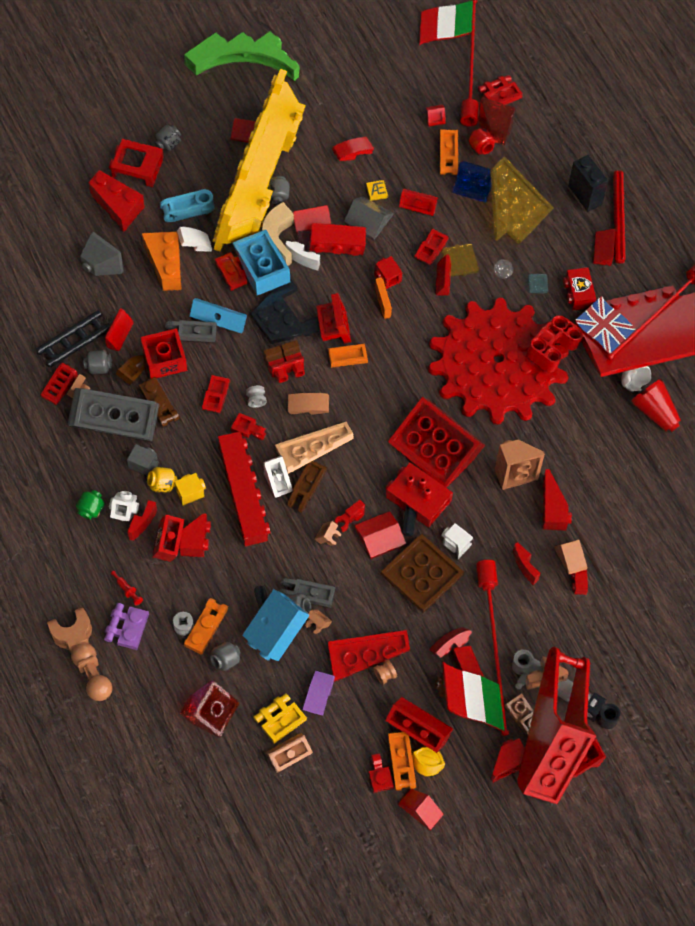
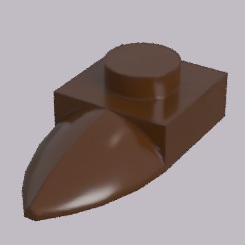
M144 355L134 356L127 360L118 369L116 375L131 385L146 367Z

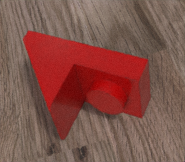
M594 739L574 774V778L591 767H599L606 758L597 739Z

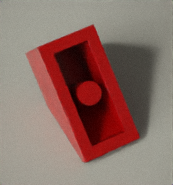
M520 738L516 740L509 739L502 744L491 777L493 783L520 770L525 750Z

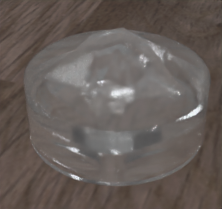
M499 260L494 266V272L499 278L506 279L512 275L513 266L508 260Z

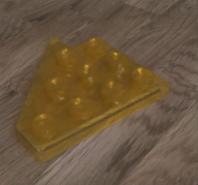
M505 157L491 169L495 240L498 241L507 232L520 244L554 207Z

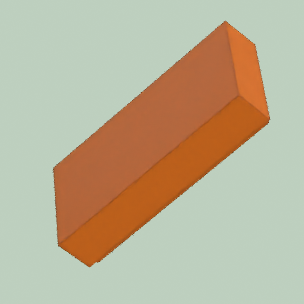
M377 278L375 280V291L383 317L387 319L391 317L392 307L383 279Z
M365 344L328 348L331 368L368 363Z

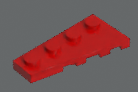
M407 630L329 641L328 649L332 674L335 676L334 682L409 652L410 646Z

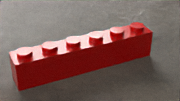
M241 432L218 436L219 448L244 545L249 546L267 542L270 527L268 522H264L263 517L266 516L264 505L260 506L259 503L261 493L259 488H255L254 483L257 482L255 471L251 472L250 469L252 460L250 454H246L245 449H248L246 438H242Z

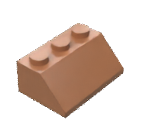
M507 440L500 444L495 473L502 490L537 481L544 459V452L520 440Z

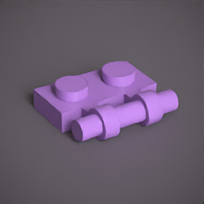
M117 603L115 609L111 612L110 624L105 629L106 635L104 640L112 642L113 636L118 637L117 643L119 646L137 650L149 611L129 607L128 613H123L124 605ZM119 620L124 621L122 630L117 629Z

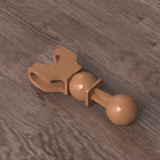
M80 607L75 610L77 620L71 627L65 628L60 626L56 619L47 622L55 644L61 648L68 649L71 653V660L78 666L80 673H86L89 680L86 685L88 696L95 701L106 700L112 693V683L107 677L100 675L96 668L99 665L96 650L88 641L92 633V626L84 608Z

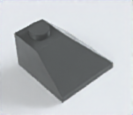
M93 232L80 255L82 268L95 276L122 274L124 270L121 252Z

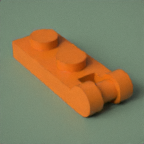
M440 130V175H445V173L458 175V130ZM446 163H452V166H446Z
M209 598L184 646L202 655L224 618L228 606L225 604L220 605L216 603L215 599ZM212 610L218 612L216 616L210 614Z
M404 732L388 734L395 791L407 787L409 789H416L409 735ZM408 774V779L401 780L400 775Z

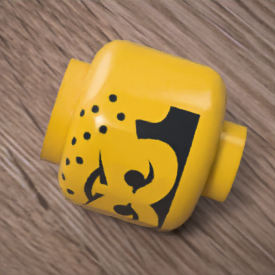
M155 467L147 476V484L155 492L169 493L175 487V481H177V476H175L174 471L170 468Z

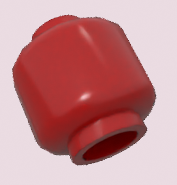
M479 128L471 133L469 144L476 153L480 155L488 154L494 148L495 139L487 129Z

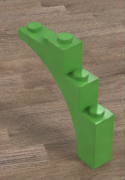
M242 32L228 43L224 37L214 33L184 54L185 66L196 76L207 69L221 64L251 62L273 67L279 71L280 69L285 70L288 77L296 80L299 78L300 68L295 60H292L284 50H281L282 42L280 38L271 32H268L255 42L250 36Z

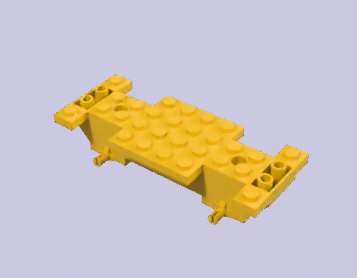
M280 69L278 75L274 74L263 110L259 117H257L255 128L250 135L249 143L246 145L243 158L239 163L229 197L222 206L212 241L215 242L214 250L221 252L223 244H229L260 232L273 192L267 189L282 150L289 152L296 140L295 135L302 121L306 105L298 102L289 84L284 81L287 73L285 70Z

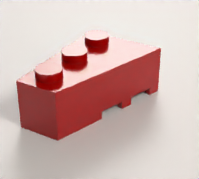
M101 170L89 181L90 194L109 213L112 220L116 221L123 232L145 208L142 194Z

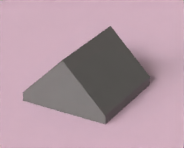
M360 197L353 200L344 224L347 226L366 227V236L375 240L391 219L393 213L365 197Z

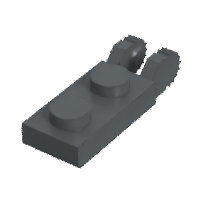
M180 320L179 322L168 321L165 323V328L168 330L179 329L180 340L216 342V322Z
M281 579V585L294 588V591L280 589L278 590L286 596L303 594L310 600L311 604L331 608L335 587L300 579Z

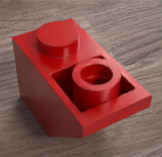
M207 514L200 515L182 530L180 540L181 556L204 557L205 551H208L209 539H206V533H210L211 521H207Z

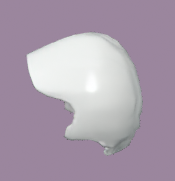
M646 366L624 371L621 377L623 387L630 392L642 391L641 387L648 384L651 380L650 368Z

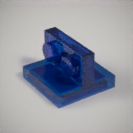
M465 161L460 162L452 193L487 203L497 171Z

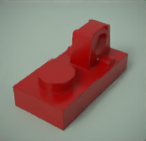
M403 188L399 207L434 216L438 197Z

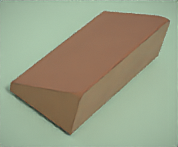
M299 733L268 750L266 755L278 773L313 752L305 735Z

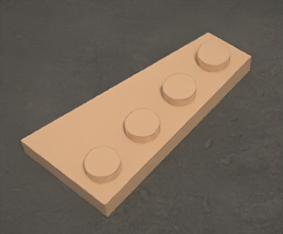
M343 422L276 444L275 447L278 455L283 457L287 473L289 474L354 439L348 423Z

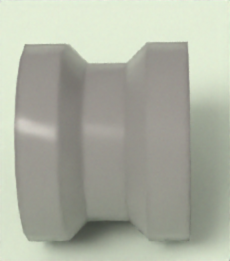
M251 386L246 390V395L249 397V407L258 408L267 403L263 386Z
M179 612L173 618L175 632L180 636L189 635L194 627L192 616L187 612Z

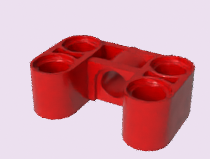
M555 316L531 340L526 355L543 370L554 372L558 368L562 354L553 345L559 343L568 350H576L583 337V331L564 316Z

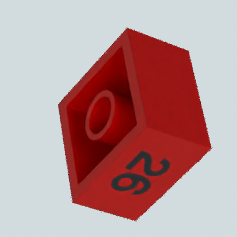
M177 328L141 337L142 350L151 379L187 371L186 357Z

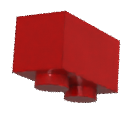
M587 569L571 574V578L574 579V583H572L574 595H587Z

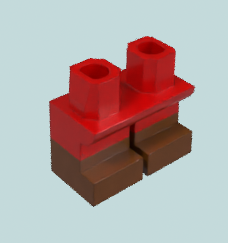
M297 340L283 344L281 348L277 346L264 350V361L272 378L275 377L279 383L286 382L288 380L287 373L292 371L297 378L305 375L304 357L301 355Z

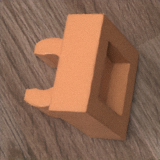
M79 374L66 395L73 398L75 388L90 390L89 386L83 384L86 377Z
M333 521L324 523L314 540L320 544L327 542L330 546L336 545L332 536L334 535L336 538L341 536V533L336 530L338 525Z
M318 609L310 610L308 613L310 620L307 621L306 627L309 628L314 623L316 629L313 633L318 634L322 628H328L332 621Z

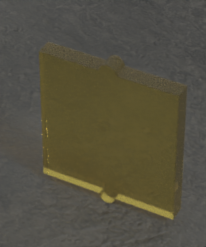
M472 244L443 248L444 256L449 254L451 259V277L466 276V274L479 272Z

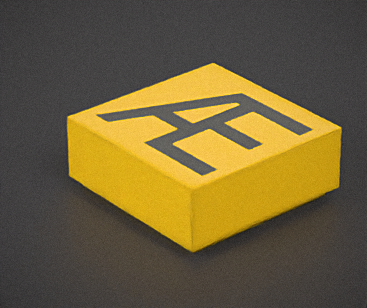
M384 180L366 183L370 201L388 198Z

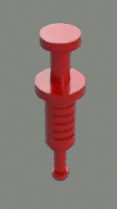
M114 570L111 571V575L117 579V584L124 590L126 598L132 597L134 599L133 603L136 606L141 604L143 598L135 594L136 588L131 587Z

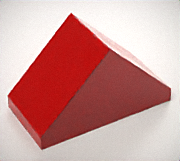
M410 789L398 803L402 809L430 831L443 816V813L429 795L414 789Z

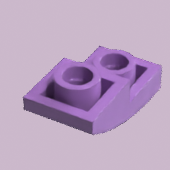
M315 671L304 703V711L318 715L324 714L335 676Z

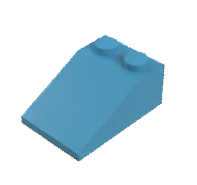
M267 230L233 242L247 278L257 295L290 282V269Z

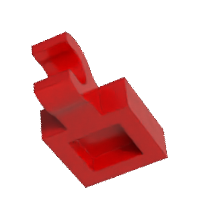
M241 413L237 415L231 426V432H241V435L249 438L250 434H252L257 439L264 440L266 436V429L256 425V419Z
M358 500L346 509L343 515L338 516L334 520L336 524L340 522L345 524L341 527V532L347 531L350 523L354 520L358 521L364 516L365 504Z
M380 753L371 755L374 770L369 771V777L373 793L393 789L394 785L389 767H382Z

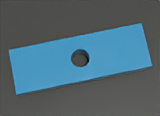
M197 298L193 300L190 317L205 322H216L217 326L238 333L243 332L247 318L246 314Z

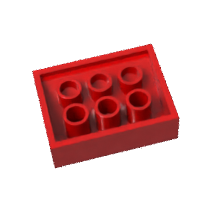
M424 397L419 400L388 441V443L426 474L446 488L474 461L485 446L484 443Z

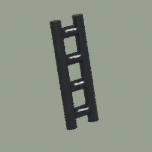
M97 310L37 347L36 351L39 355L45 352L49 356L50 360L46 361V363L51 368L107 333L111 325L107 323L103 326L98 318L102 317V315ZM92 323L97 330L87 335L82 328ZM77 333L82 340L72 345L67 338ZM61 342L66 350L56 355L52 347Z

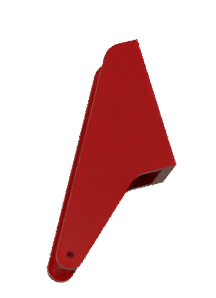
M551 647L547 655L518 775V786L523 794L554 804H558L596 737L587 722L590 660L586 657L579 659L566 656L557 647ZM559 662H564L577 668L564 722L557 714Z

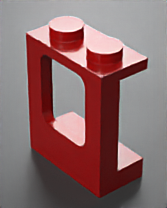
M122 139L120 145L116 146L114 159H111L109 164L112 177L116 178L117 173L144 179L146 186L153 187L164 160L163 149ZM127 148L146 153L140 167L122 164Z

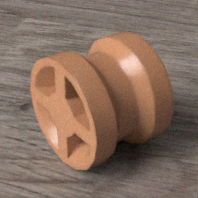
M389 660L384 661L381 666L373 667L374 673L382 685L386 684L389 679L397 678L396 670Z

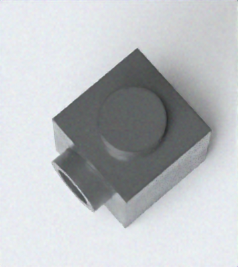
M137 444L127 459L129 469L146 476L155 467H158L159 464L157 453L149 447L144 448Z

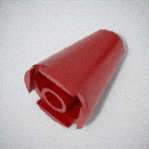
M661 379L648 386L646 390L631 400L634 406L664 431L670 430L673 432L680 426L679 422L681 419Z

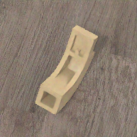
M282 202L267 214L263 222L262 231L267 230L286 264L290 265L292 264V253L281 242L279 235L294 224V214Z

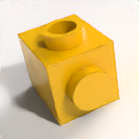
M196 473L184 475L181 479L175 481V490L182 505L204 497L206 486L203 479H199Z

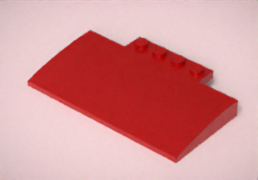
M667 286L614 298L606 302L637 329L676 292L674 286ZM695 293L675 297L614 355L612 360L607 358V353L597 342L583 332L581 343L600 377L695 355Z

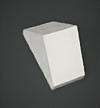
M279 456L265 461L264 476L274 497L292 492L283 457Z

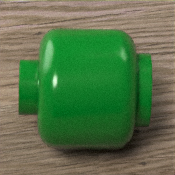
M95 490L83 492L76 503L77 513L88 520L97 518L105 505L104 500L101 498L102 494Z

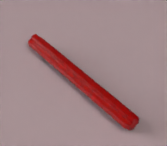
M616 170L613 174L615 262L623 264L625 262L623 171Z

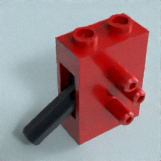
M409 463L406 467L403 466L397 474L398 477L394 481L391 480L385 488L386 498L405 511L402 534L407 537L413 536L416 520L429 528L450 504L453 497L452 491L412 463Z

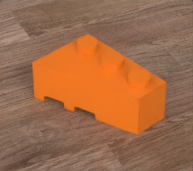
M142 233L143 246L163 291L181 290L178 233Z

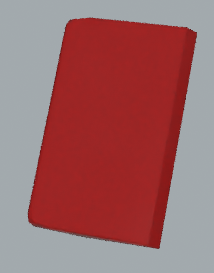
M234 118L231 140L249 143V138L255 128L256 121Z
M327 205L293 212L296 233L310 231L312 223L331 224Z
M615 229L596 232L593 264L612 265Z
M446 254L437 264L436 295L450 294L451 259L449 254Z
M121 308L105 336L107 348L115 351H120L134 324L130 316Z
M471 646L453 648L452 654L459 670L484 677Z

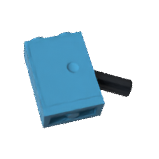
M257 586L255 587L254 594L259 611L242 636L248 640L247 644L250 647L261 651L259 654L268 661L270 658L279 661L309 617V614L285 594L273 589L268 597L265 587Z

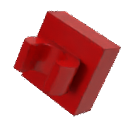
M443 105L426 108L428 126L446 124L445 107Z

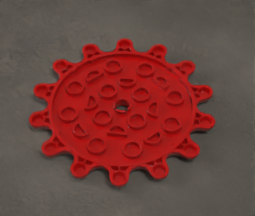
M501 297L494 301L493 308L490 310H483L475 301H470L465 307L467 312L466 318L457 319L452 315L444 317L442 323L449 332L448 336L433 337L429 341L430 348L438 351L441 354V359L432 362L428 366V372L431 375H441L447 381L446 385L439 391L441 398L450 399L455 396L462 398L464 405L461 411L466 417L473 416L480 409L487 410L490 415V421L496 425L503 422L504 415L508 411L516 412L519 418L524 421L530 420L533 415L531 404L534 402H541L546 406L554 405L556 398L549 390V386L553 383L564 384L568 381L569 376L566 371L559 368L554 372H547L527 357L526 353L531 340L549 323H535L532 320L535 311L531 305H525L520 311L512 312L507 308L505 299ZM553 345L561 352V359L568 356V349L562 345ZM494 357H503L504 361L496 362Z

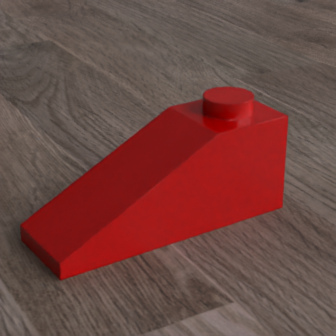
M545 469L543 477V529L566 531L568 524H571L572 512H568V503L550 469Z

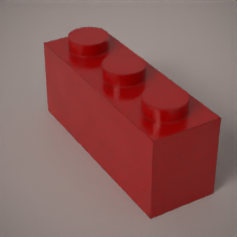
M323 223L311 224L309 251L351 254L353 256L364 254L366 227Z
M403 697L393 704L385 720L436 753L444 747L453 731V728Z

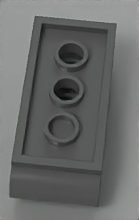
M75 388L67 425L152 442L160 404L155 401ZM120 411L119 418L114 419V413ZM135 414H138V421L133 423L132 417Z

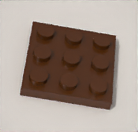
M421 534L381 571V575L424 613L464 575V571Z

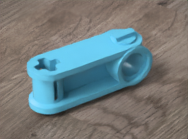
M207 189L167 198L160 203V207L164 211L163 218L166 222L208 214L215 208L213 194Z

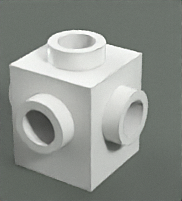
M128 491L118 492L110 500V517L122 521H130L132 516L138 512L139 503L136 502L137 495H132Z

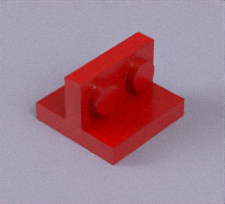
M331 294V303L316 306L321 338L323 341L341 337L344 344L350 343L351 336L346 309L339 294Z

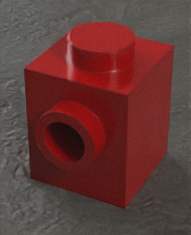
M392 256L382 258L376 263L375 278H382L386 289L402 282V271Z

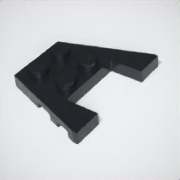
M291 278L289 283L275 288L251 313L252 319L270 344L292 340L294 337L302 335L305 337L311 336L312 333L320 332L318 316L301 324L283 298L297 291V286Z

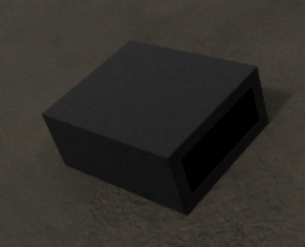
M586 155L573 162L568 187L585 210L589 212L603 204L608 180L592 158Z

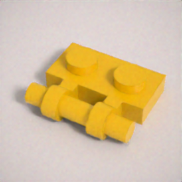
M287 693L281 697H276L272 704L266 708H261L259 713L253 717L257 723L263 719L267 721L262 725V729L274 744L307 720V717L295 702L290 706L285 704L291 700ZM277 709L281 710L279 714L272 717L271 714Z

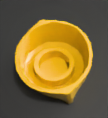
M426 746L419 748L412 754L413 766L423 776L436 775L445 766L442 754L440 752L436 753Z

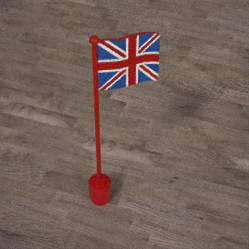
M695 265L686 273L688 281L637 329L623 315L612 308L602 296L575 320V323L586 335L597 342L607 353V358L612 360L614 355L690 283L695 285Z

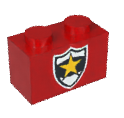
M589 267L567 270L566 277L563 278V285L568 290V304H571L572 311L588 309L596 302Z
M166 514L160 520L153 558L172 562L177 557L185 519Z

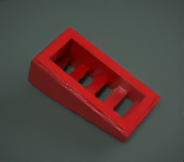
M61 363L41 393V397L57 405L78 377L77 371ZM52 391V392L56 393L57 396H54V395L50 394L49 392Z

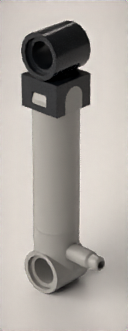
M521 649L515 653L512 669L516 674L521 675L515 685L520 690L525 685L526 677L530 672L536 670L543 671L540 661L534 658L530 651ZM518 660H525L527 664L521 665ZM567 679L558 683L557 696L568 703L573 682ZM589 692L587 718L594 722L598 716V723L602 728H614L620 718L619 708L614 704H605L607 699L595 692L594 694ZM609 713L614 719H607L604 714Z

